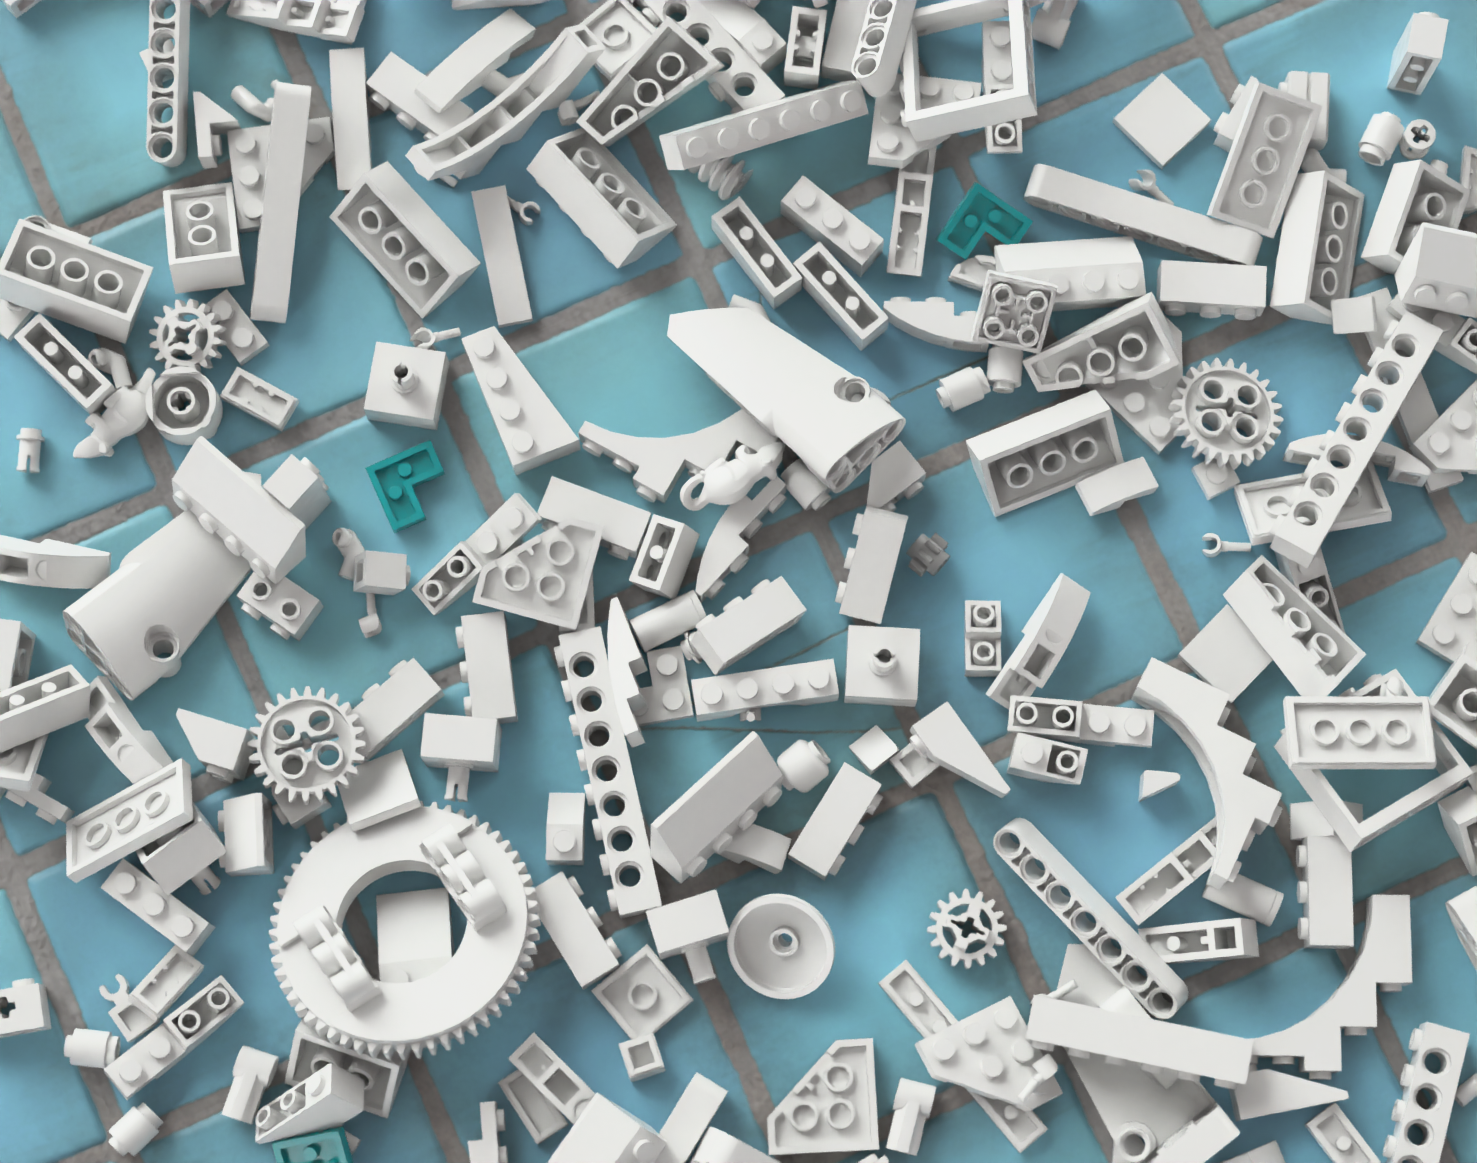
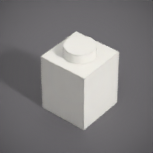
M366 550L355 556L353 592L394 596L406 590L411 575L410 566L407 565V554Z

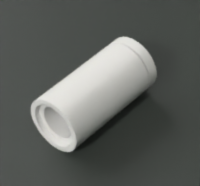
M691 590L629 620V623L643 652H646L684 634L686 631L696 628V624L707 615L695 591Z
M1237 874L1233 883L1227 880L1220 890L1206 884L1202 894L1203 898L1256 920L1259 923H1263L1268 927L1274 921L1284 893L1240 874Z

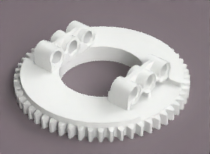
M420 801L421 806L355 832L352 831L346 817L347 823L343 825L333 824L334 831L328 834L323 831L321 833L323 839L319 843L312 841L310 843L312 847L310 852L300 853L301 863H293L291 865L294 872L293 875L283 878L287 887L285 889H278L277 892L282 901L273 903V907L278 915L270 917V921L273 927H275V929L269 930L272 941H275L269 944L272 954L276 955L271 958L274 968L278 969L274 973L278 981L282 982L279 986L284 995L289 994L286 999L290 1006H296L294 1010L299 1018L305 1016L304 1021L307 1026L312 1028L316 1025L315 1030L320 1037L327 1034L331 1044L334 1045L340 1040L343 1050L346 1051L354 1044V1050L360 1056L368 1047L371 1058H376L381 1049H383L386 1060H391L395 1050H398L402 1060H406L411 1049H413L417 1059L421 1058L424 1047H427L432 1055H436L437 1044L441 1043L448 1051L451 1050L452 1038H455L461 1045L465 1043V1031L476 1037L478 1035L476 1024L480 1023L487 1028L490 1027L487 1016L491 1014L500 1018L502 1014L498 1007L499 1003L510 1007L512 1002L508 993L519 994L521 992L519 985L515 981H527L526 971L522 968L533 967L532 959L528 955L537 954L538 950L533 941L540 939L539 932L535 929L540 926L539 916L535 915L540 912L537 901H533L537 898L535 888L531 887L533 882L530 874L525 875L528 872L525 863L520 862L521 859L517 850L512 851L510 841L505 840L502 842L501 833L498 830L491 833L490 824L485 822L480 825L476 815L467 819L463 809H460L455 814L451 805L447 804L442 810L439 809L437 802H433L430 807H424L423 801ZM402 871H422L436 875L467 918L466 932L460 947L442 968L423 979L395 984L374 980L342 931L343 920L349 906L365 887L386 875Z

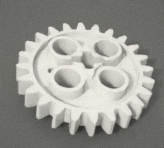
M1215 358L1210 366L1205 361H1202L1197 369L1191 367L1186 376L1180 378L1177 383L1178 387L1171 393V397L1175 400L1170 403L1168 409L1176 413L1169 419V423L1179 424V427L1173 434L1174 436H1185L1186 440L1181 447L1186 448L1192 445L1195 448L1192 454L1193 458L1201 453L1204 454L1205 465H1208L1212 459H1217L1219 469H1222L1227 461L1230 462L1233 470L1237 469L1241 461L1248 467L1254 461V458L1257 460L1262 459L1266 451H1269L1274 446L1275 442L1273 440H1276L1281 433L1276 427L1282 423L1283 418L1275 414L1282 408V404L1272 403V400L1278 394L1277 391H1266L1265 388L1270 381L1266 379L1259 382L1257 380L1259 370L1256 369L1251 374L1246 373L1247 365L1245 362L1237 369L1234 368V362L1231 358L1225 366H1222L1218 358ZM1204 391L1211 392L1215 399L1209 398ZM1238 396L1244 397L1249 405L1242 403ZM1202 422L1209 424L1213 431L1205 429ZM1236 428L1244 430L1247 437L1241 436Z
M306 686L303 696H298L297 691L291 688L290 699L286 700L278 693L279 705L275 707L266 702L265 706L269 714L267 716L262 714L255 715L261 727H250L249 731L258 739L247 742V746L249 749L258 752L251 755L249 761L253 764L261 763L254 773L256 777L268 775L263 785L267 789L276 784V797L279 798L285 791H288L290 803H293L299 794L302 795L305 805H308L311 795L316 794L319 802L323 803L325 791H329L331 795L337 797L336 785L340 784L347 789L350 787L346 779L347 774L358 777V770L353 764L364 763L365 759L356 752L366 749L367 745L366 742L356 740V738L364 735L365 730L364 727H353L360 718L358 713L347 716L351 709L349 702L337 706L339 703V695L337 693L327 700L324 688L319 690L317 696H312L309 686ZM318 716L328 717L330 724L323 731L313 730L311 723L314 718ZM283 725L292 726L295 729L294 735L288 740H279L275 736L279 727ZM333 735L339 736V739L336 741L321 742L323 740L330 738ZM309 738L311 743H314L311 745L312 751H304L303 747H301L303 746V739ZM294 748L293 750L285 752L283 755L278 756L275 754L276 751L279 749L285 750ZM334 750L339 754L338 761L335 764L326 766L320 763L319 759L323 752ZM292 759L300 760L304 764L301 772L296 775H289L284 772L286 763Z

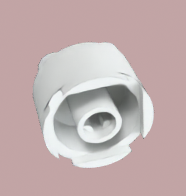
M185 366L167 369L160 374V377L153 385L151 383L146 393L145 405L147 414L166 440L179 445H193L200 436L209 439L216 434L223 414L222 401L211 381L196 369ZM189 401L190 405L186 407V410L180 411L179 409L183 408L184 402Z

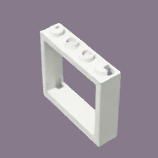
M951 0L914 9L899 64L901 73L904 75V81L899 83L902 100L905 102V109H901L900 112L901 121L904 128L909 127L916 142L1037 115L1031 13L1028 0ZM1009 16L1014 89L921 110L918 37Z
M1395 668L1383 676L1381 673L1378 675L1375 673L1363 683L1364 687L1356 691L1352 687L1339 696H1379L1382 683L1388 685L1390 677L1399 678L1403 682L1402 696L1416 695ZM1432 717L1437 763L1435 768L1440 776L1361 823L1356 821L1319 769H1290L1350 853L1460 788L1473 774L1472 770ZM1284 728L1280 730L1282 736L1274 748L1289 767L1286 729Z

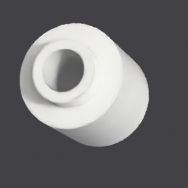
M1389 112L1374 114L1359 142V157L1375 166H1382L1385 161L1390 160L1404 132L1400 118Z
M992 344V348L988 350L986 378L989 385L993 387L994 392L1012 393L1014 388L1021 386L1022 350Z
M978 366L974 369L967 367L940 379V388L936 389V394L943 408L949 407L952 412H955L984 399V394L989 393L991 390L985 373Z
M801 458L787 467L780 476L787 484L786 489L806 511L811 508L817 511L831 499V496L828 494L831 490L807 468Z
M76 1028L73 1035H67L64 1056L70 1057L71 1065L105 1069L119 1058L121 1040L118 1036H112L111 1032Z
M142 1102L137 1108L133 1106L109 1130L113 1137L108 1142L123 1157L128 1152L135 1157L159 1133L158 1128L164 1122Z

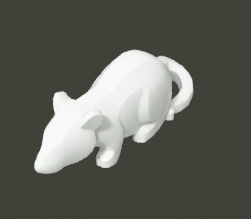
M148 367L142 378L130 389L123 386L113 393L103 403L107 407L103 415L96 412L85 420L94 430L90 436L83 439L76 446L73 452L74 458L110 457L114 454L112 447L122 438L133 435L145 427L149 420L145 398L147 390L151 383L153 384L156 373L153 369Z
M773 442L762 447L758 453L752 455L748 454L750 450L746 445H741L735 451L734 460L727 462L724 458H720L705 471L702 470L700 474L690 478L680 491L682 504L689 510L698 511L703 509L708 503L730 505L740 501L751 490L753 485L766 476L770 480L777 478L776 469L782 461L785 443ZM703 481L704 487L698 498L692 499V490Z

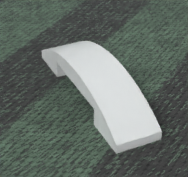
M1326 434L1310 436L1289 443L1284 453L1283 461L1308 466L1312 457L1319 460L1324 452L1319 449V446ZM1347 434L1352 440H1361L1358 435ZM1383 441L1380 442L1370 460L1373 461L1374 465L1389 467L1387 481L1422 487L1430 475V468L1408 452Z

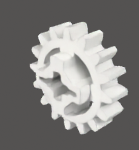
M189 299L187 305L182 300H175V309L165 305L163 307L166 314L164 318L154 317L156 323L159 324L158 329L149 330L150 334L157 336V341L149 344L150 348L160 350L155 356L156 361H166L165 369L185 366L194 368L200 373L201 365L204 368L212 369L213 365L210 359L212 357L221 359L222 355L217 351V347L224 346L227 343L219 339V334L226 331V327L216 325L221 316L215 312L210 313L211 306L205 303L199 306L198 301L194 299ZM196 315L199 318L189 322L183 316ZM185 353H187L188 355L192 356L193 359L180 360L177 358V356H183Z
M964 889L962 898L959 899L954 892H951L948 895L949 904L941 900L937 902V906L941 911L940 914L936 912L930 913L929 918L936 922V925L927 928V933L936 934V938L930 943V946H940L942 948L938 956L940 960L947 955L951 956L952 967H955L959 960L964 961L965 969H970L972 960H976L980 967L984 966L985 954L993 959L997 955L993 945H1004L1005 941L998 937V933L1006 931L1007 926L997 922L1004 913L1003 911H992L991 908L995 903L994 899L986 904L982 902L983 892L979 891L975 898H970L968 889ZM968 906L966 912L959 916L948 914L956 907ZM981 911L988 918L991 931L983 927L979 918ZM967 920L972 922L971 929L976 931L977 934L970 933L967 938L961 936L962 930L957 927V924L963 925ZM942 928L950 931L954 939L953 947L946 942ZM975 942L986 944L977 952L965 953L967 947Z

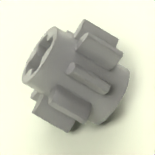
M924 533L921 534L906 552L912 558L908 567L920 577L926 571L935 576L950 558V555L944 551L949 543L937 533L931 538L927 537Z

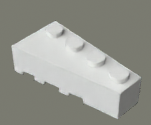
M667 16L576 122L601 145L609 147L725 65L680 24Z
M495 326L462 338L465 352L515 475L581 450L578 437Z
M1262 555L1223 594L1301 696H1327L1366 655L1360 647Z

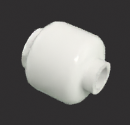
M799 739L777 758V765L783 774L782 785L789 791L795 788L802 793H807L826 778L829 773L827 764L830 763V758L814 740L808 742Z

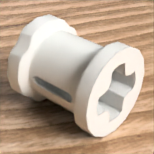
M1422 119L1409 123L1399 140L1400 153L1410 160L1423 158L1436 139L1434 126ZM1416 136L1421 139L1418 143L1413 141Z

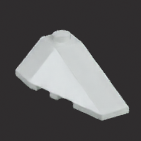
M1152 292L1120 306L1041 350V354L1034 353L1022 360L1038 392L1077 388L1081 385L1095 383L1110 384L1115 383V381L1128 379H1149L1181 363L1168 322Z

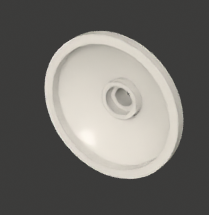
M768 894L748 902L733 919L729 928V936H727L728 955L738 976L753 990L768 997L794 999L813 992L827 978L834 963L835 942L829 924L816 908L806 901L791 895ZM782 934H789L792 941H785L782 938Z

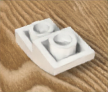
M1144 457L1106 469L1075 485L1090 516L1118 509L1124 501L1152 494L1159 487Z
M965 600V677H997L1002 670L1001 601Z
M752 824L746 830L740 828L732 836L729 846L718 855L738 864L746 860L769 872L778 874L783 869L791 838Z

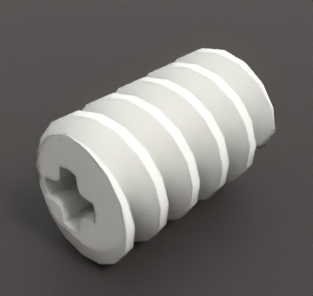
M735 155L688 169L691 173L699 172L698 179L701 182L709 181L708 187L711 191L719 190L718 195L721 200H727L737 194L753 173V169L745 174L742 172L745 165L744 160L733 165L731 162Z

